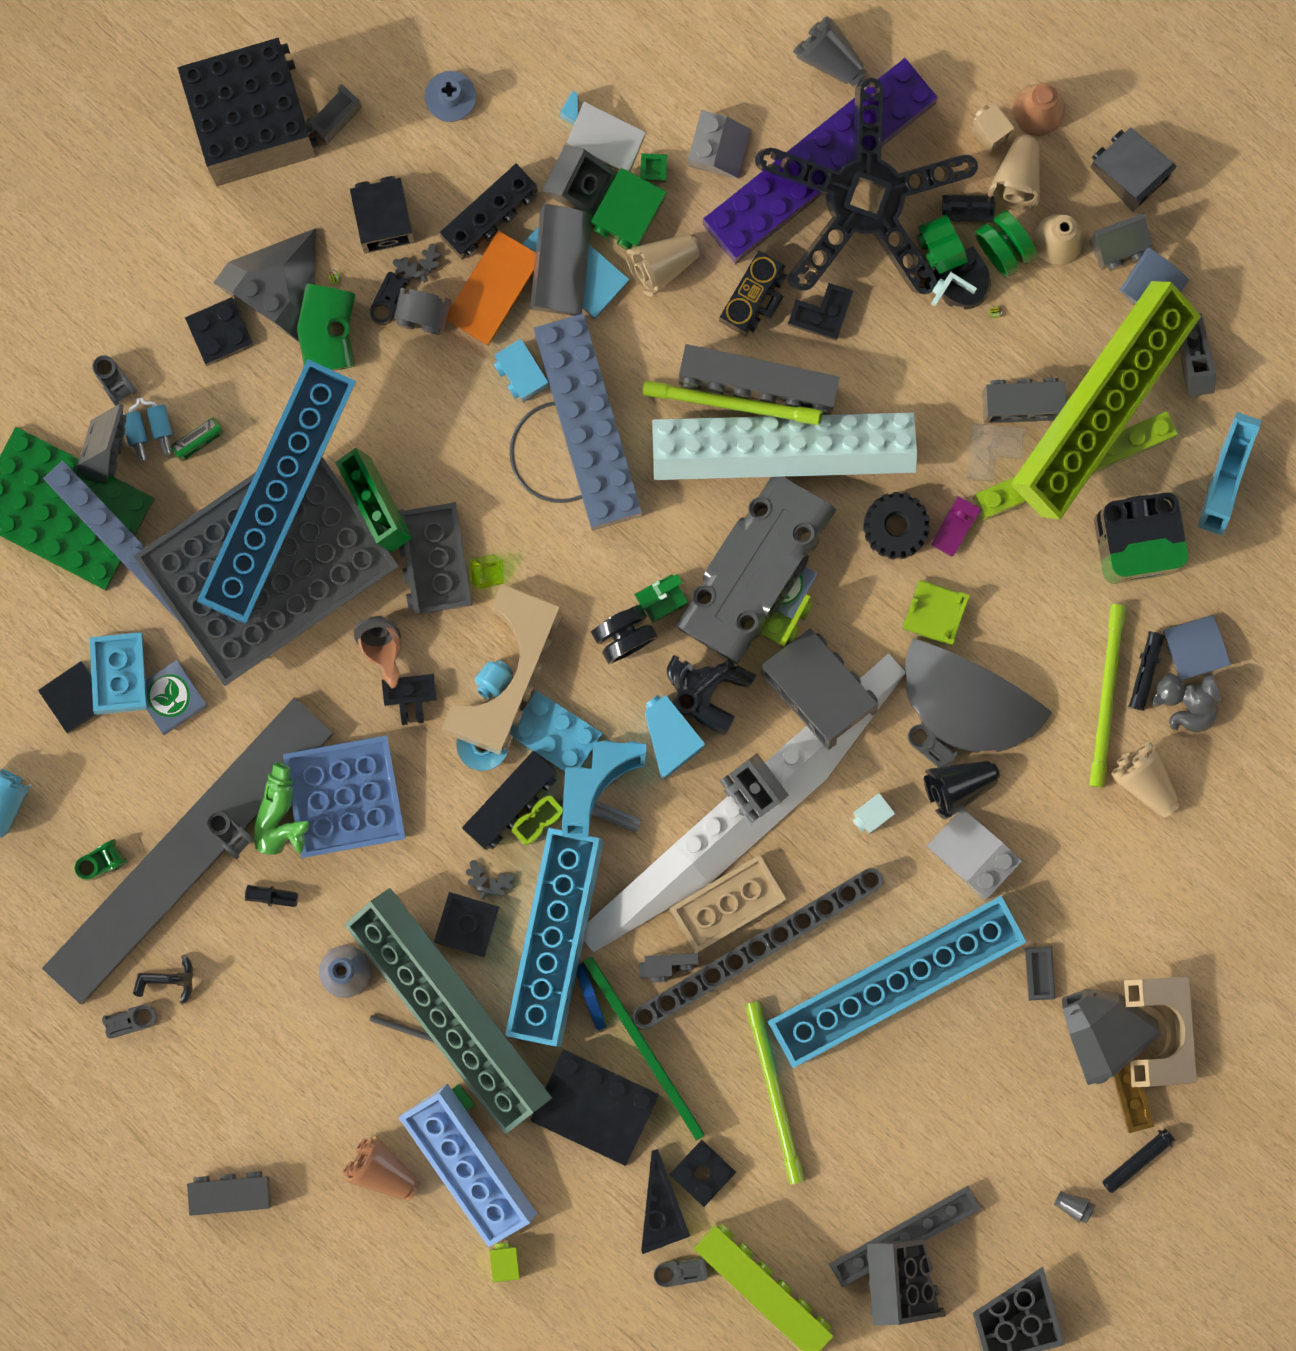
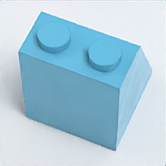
M657 695L646 704L645 718L660 777L665 780L704 749L705 743L666 695L662 698Z

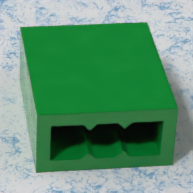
M620 168L591 221V227L595 228L594 232L597 235L606 239L610 236L617 240L616 244L625 250L640 246L665 201L667 192Z

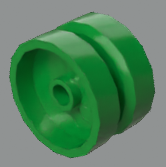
M1004 210L994 217V227L984 224L974 234L979 246L1000 274L1008 278L1018 271V261L1027 265L1038 254L1032 240L1021 224L1011 213Z

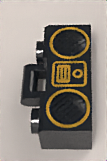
M758 250L721 313L719 322L746 337L749 331L754 333L761 321L758 318L759 314L772 319L784 298L774 288L775 286L780 288L787 277L784 273L785 265ZM768 294L772 298L766 308H763L761 304Z

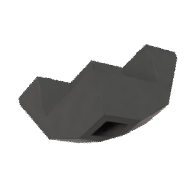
M1085 989L1062 998V1007L1069 1034L1088 1085L1106 1082L1160 1037L1158 1021L1139 1007H1126L1125 997L1119 993Z

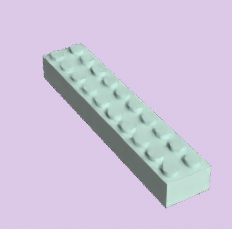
M914 412L823 415L820 426L773 416L652 420L654 480L916 473L917 445Z

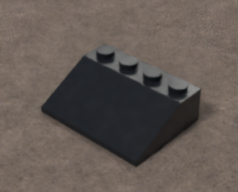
M563 1049L545 1087L552 1099L536 1110L530 1121L626 1166L659 1094Z

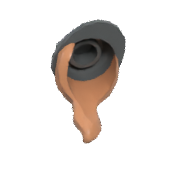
M381 615L371 616L355 626L354 639L364 656L369 661L382 667L383 678L389 686L396 688L400 678V672L396 665V658L401 650L400 630L391 619Z

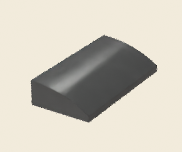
M551 204L541 206L530 310L572 316L582 314L592 220L591 213Z

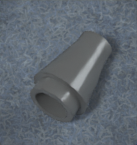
M1060 1191L1054 1203L1055 1206L1059 1207L1075 1221L1087 1224L1095 1208V1204L1090 1202L1091 1199L1067 1194Z

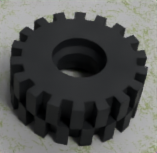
M893 492V494H884L873 502L866 513L863 525L865 539L869 542L870 548L873 551L876 550L879 553L878 555L882 557L887 556L889 559L894 560L895 558L905 559L921 549L930 531V518L926 513L927 509L925 506L919 503L920 500L916 497H910L908 493L899 494V492ZM898 515L906 520L907 529L903 534L892 535L887 530L886 524L890 517Z

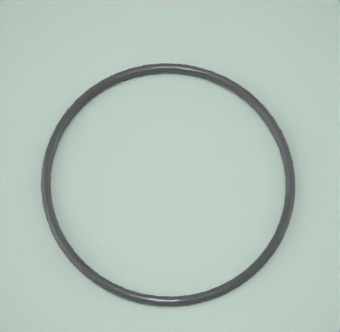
M550 402L540 405L527 413L514 430L509 453L513 472L517 480L528 492L542 500L554 503H568L582 499L581 495L569 499H553L542 496L529 488L517 472L513 448L519 429L535 412L546 407L555 406V403Z

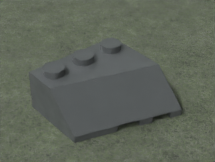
M925 1239L867 1244L873 1325H902L946 1316L944 1308H938L936 1296L940 1293L938 1286L932 1284L930 1277L933 1268Z
M1043 1267L973 1312L981 1351H1047L1065 1345Z

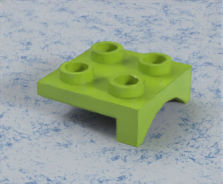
M919 579L902 629L952 646L970 595L962 592L957 593Z

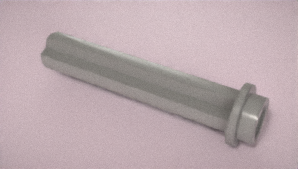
M564 792L560 799L561 802L564 801ZM599 801L596 802L592 811L593 815L632 832H637L641 824L639 818Z

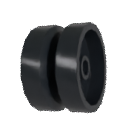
M641 604L613 615L591 631L597 644L602 645L614 640L602 651L608 665L628 657L658 638L652 625H644L635 629L647 618Z

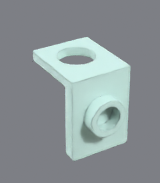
M950 272L946 280L944 281L940 278L932 292L936 296L931 305L936 306L951 281L972 294L975 293L977 288Z

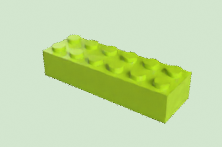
M714 1223L693 1246L694 1250L802 1351H821L833 1338V1334L830 1332L833 1327L821 1315L815 1318L810 1313L813 1310L812 1307L801 1297L796 1300L791 1295L793 1292L792 1288L782 1279L777 1282L771 1276L774 1273L773 1270L762 1260L759 1263L751 1258L754 1253L743 1242L737 1245L732 1240L734 1234L724 1224L718 1227Z

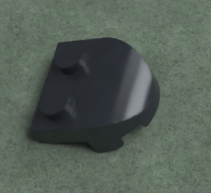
M974 246L965 249L967 263L941 274L938 273L935 267L931 269L936 278V285L940 278L945 281L950 272L977 288L975 293L972 294L951 281L942 295L944 302L951 307L954 305L963 307L965 310L972 309L981 305L988 297L991 285L989 271Z

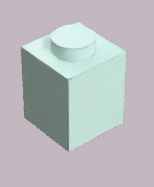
M878 793L853 812L856 817L853 819V822L861 832L866 830L870 834L895 813L880 793Z

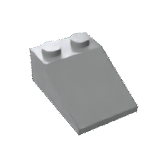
M964 809L960 810L926 846L983 901L1022 862L1004 843Z

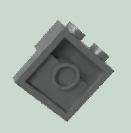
M698 953L644 956L645 962H639L640 978H651V983L667 982V977H672V966H677V971L693 970V965H698Z

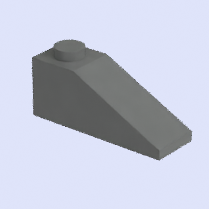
M1199 313L1201 315L1200 319L1180 346L1188 396L1215 393L1216 372L1201 313Z

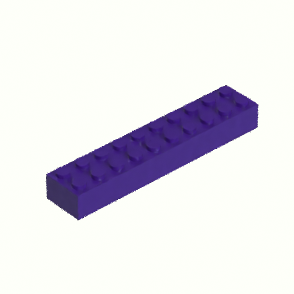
M906 58L902 59L877 79L883 85L881 148L932 108L938 99L937 95ZM868 86L864 91L870 95L874 93V88ZM855 98L789 149L787 153L832 170H836L845 162L852 160ZM874 101L863 102V106L874 105ZM867 109L863 113V120L870 124L874 119L872 111ZM865 136L862 139V146L864 149L870 150L873 141L869 136ZM774 161L772 164L780 165L782 161ZM793 161L789 163L787 167L788 173L792 176L797 175L799 171L797 163ZM816 170L812 174V181L816 185L821 184L823 176L821 172ZM762 171L703 218V226L736 264L823 195V193Z

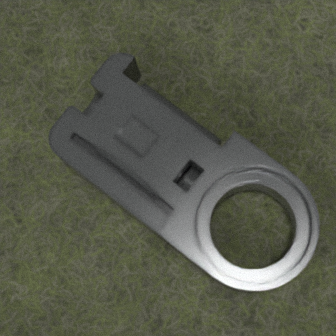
M924 725L913 726L907 736L909 744L936 767L949 766L957 756V751L952 753L953 750L940 739L936 740V736ZM917 729H922L927 734V740L923 744H917L912 739V734Z
M139 1005L129 1008L128 1011L111 1015L108 1019L107 1015H104L102 1022L106 1028V1036L108 1038H116L150 1028L156 1023L157 1013L149 1005ZM142 1009H148L152 1014L151 1021L145 1025L141 1024L137 1019V1014Z
M700 1256L701 1260H698V1258L680 1261L679 1264H677V1260L661 1263L654 1270V1280L661 1287L705 1281L708 1277L705 1259ZM668 1267L673 1271V1278L670 1282L664 1283L659 1280L658 1271L661 1268Z

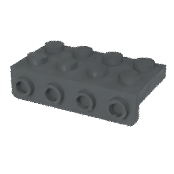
M456 502L410 510H398L412 536V539L399 547L400 557H405L407 568H402L404 583H410L411 593L406 594L408 608L414 609L415 615L472 606Z

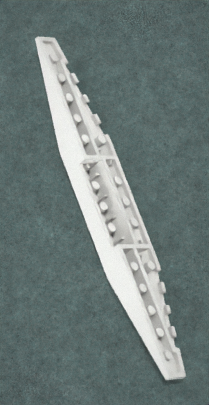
M889 653L860 678L866 691L871 690L877 697V711L906 674ZM868 714L838 737L837 744L830 750L826 749L807 726L803 728L765 762L789 794L788 797L765 815L759 816L757 820L751 823L745 815L742 816L738 811L740 808L733 798L727 796L587 923L584 942L593 952H596L713 882L829 777L873 716Z

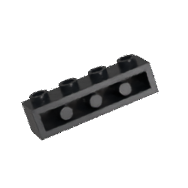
M515 163L439 232L441 239L461 260L465 256L470 258L479 250L480 247L478 245L484 239L489 241L496 235L497 227L504 221L509 223L517 216L518 212L516 210L523 204L528 206L537 197L535 194L538 191L537 185Z

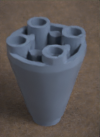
M338 946L331 949L323 957L319 966V978L323 987L330 994L340 998H350L360 994L368 986L372 977L368 957L360 949L353 946ZM340 965L346 967V974L343 976H339L336 972L337 967Z

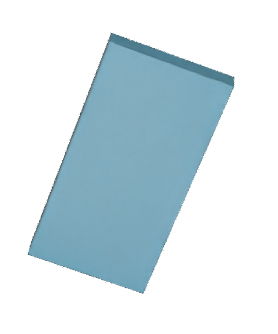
M538 227L522 244L535 253ZM589 245L582 309L596 319L626 286L629 279Z

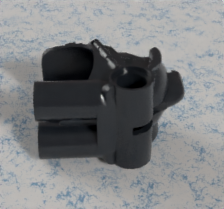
M673 655L666 670L668 679L677 691L672 703L681 715L688 714L695 721L723 736L727 733L735 716L710 703L714 689L719 682L723 681L748 687L752 685L756 674L739 665L735 667L729 658L716 667H704L696 670L688 661L681 662L678 656ZM685 695L691 699L692 705L690 709H684L680 706V696Z

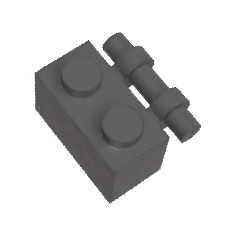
M758 753L720 780L725 788L724 792L726 795L733 798L740 808L738 811L742 816L745 815L751 823L757 820L759 816L765 815L789 796Z

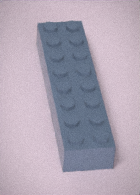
M584 313L534 327V334L591 531L642 517Z

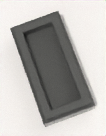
M1052 946L1025 948L1028 1001L1055 999Z

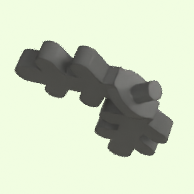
M430 244L428 251H422L426 261L420 259L419 264L424 268L423 270L417 271L418 266L416 262H413L410 267L407 258H403L402 261L394 259L393 265L397 268L395 270L396 274L406 273L403 278L408 281L412 278L416 280L422 278L424 283L427 282V275L431 274V270L439 268V263L437 261L434 262V260L441 257L440 253L436 252V245Z
M475 860L470 861L471 869L466 870V875L472 876L473 879L468 880V885L474 886L477 891L482 892L480 895L481 899L485 900L486 894L493 895L495 893L503 896V887L509 890L512 888L510 882L514 880L513 873H509L506 876L503 873H499V881L497 883L494 878H491V887H484L483 884L488 880L486 875L480 877L484 867H478Z

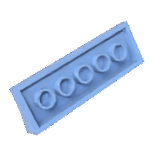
M448 1083L399 1116L400 1121L488 1247L530 1224L537 1212Z

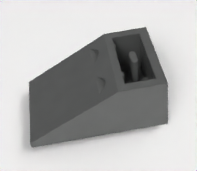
M123 404L111 408L90 421L77 465V476L79 478L107 485L109 476H115L118 454H121L125 441L123 438L126 430L127 415H123Z

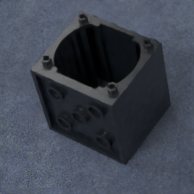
M279 37L177 67L205 163L216 186L316 157L314 148H319L317 137L310 139L309 134L314 133L311 122L305 123L290 70L296 69L294 60L286 59L285 54H290L287 43H280Z

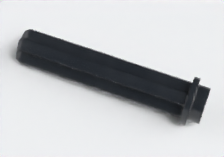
M1166 1128L1163 1131L1158 1130L1159 1134L1102 1181L1104 1187L1110 1193L1116 1191L1168 1146L1173 1147L1172 1143L1176 1140Z

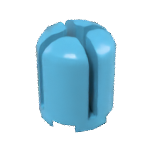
M5 769L0 771V838L8 834L31 785L23 786L20 784L22 778Z

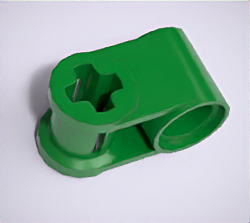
M116 839L102 844L94 851L79 858L74 868L77 876L85 881H92L125 865L127 860L123 859L118 851ZM108 851H110L114 861H112L110 855L108 854ZM92 862L94 864V871L91 875L84 876L81 873L83 863Z

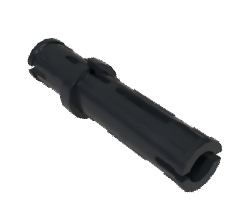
M1148 631L1144 652L1140 653L1139 657L1141 663L1130 704L1128 705L1130 708L1145 711L1156 665L1160 664L1161 660L1159 654L1165 637L1163 634Z

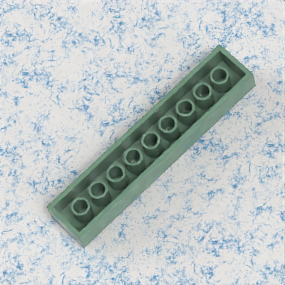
M391 888L371 900L344 924L505 1135L552 1099L545 1087L536 1078L528 1065L516 1052Z

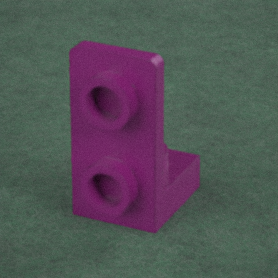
M958 496L931 542V546L953 557L981 509Z

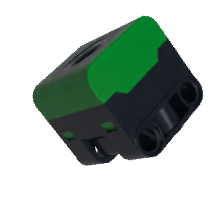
M1165 492L1112 501L1096 514L1094 524L1104 578L1108 582L1119 584L1173 574L1187 563L1188 551L1178 498L1174 494ZM1164 499H1167V500H1169V501L1171 502L1172 508H1171V505L1169 504V502L1166 501V500H1164Z

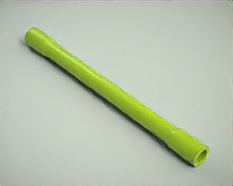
M648 380L645 381L643 386L644 396L660 399L686 401L785 418L820 426L823 417V411L818 409L792 407L675 387L666 383Z
M1111 604L1109 634L1094 760L1091 765L1089 786L1105 788L1107 754L1120 644L1126 614V606Z
M760 1001L745 1004L750 1027L753 1031L785 1159L784 1164L789 1184L804 1182L805 1178L800 1159L797 1156L765 1028Z

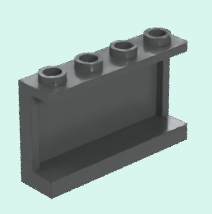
M811 628L761 666V675L827 750H830L837 744L838 737L868 714L873 716L877 713L878 699L871 690L866 691L858 675L854 671L849 672L844 666L841 656L836 652L832 653L827 647L824 637L819 633L815 634Z

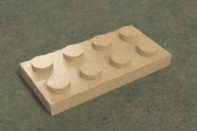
M759 854L669 909L695 953H698L787 899Z

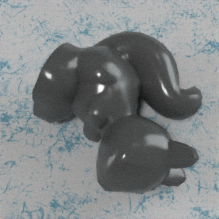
M1167 673L1158 683L1156 688L1157 694L1152 698V703L1155 706L1162 704L1173 706L1183 702L1188 711L1174 713L1169 719V724L1173 730H1178L1179 726L1182 725L1191 732H1203L1210 729L1217 719V704L1223 702L1212 674L1204 677L1202 685L1187 684L1184 686L1177 676L1173 673Z

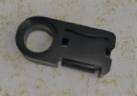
M393 272L387 273L370 307V316L379 325H386L393 319L400 289H406L405 285L409 286L407 279L400 278ZM383 305L389 309V315L385 319L375 317L374 311L378 306Z

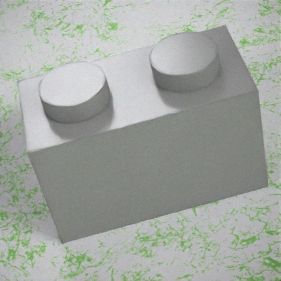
M701 110L688 158V166L738 179L751 129L727 116Z

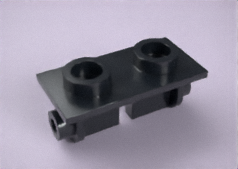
M942 195V216L947 214L950 221L993 222L996 208L994 196L990 198L989 196Z

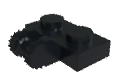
M434 674L400 677L396 688H391L382 679L384 706L399 705L402 725H408L409 718L406 704L416 703V720L418 724L424 723L422 702L437 701Z

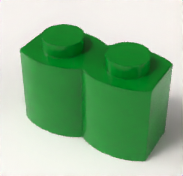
M947 214L918 226L920 234L916 236L921 250H927L928 253L925 256L931 269L935 267L938 273L941 274L968 262L965 249Z

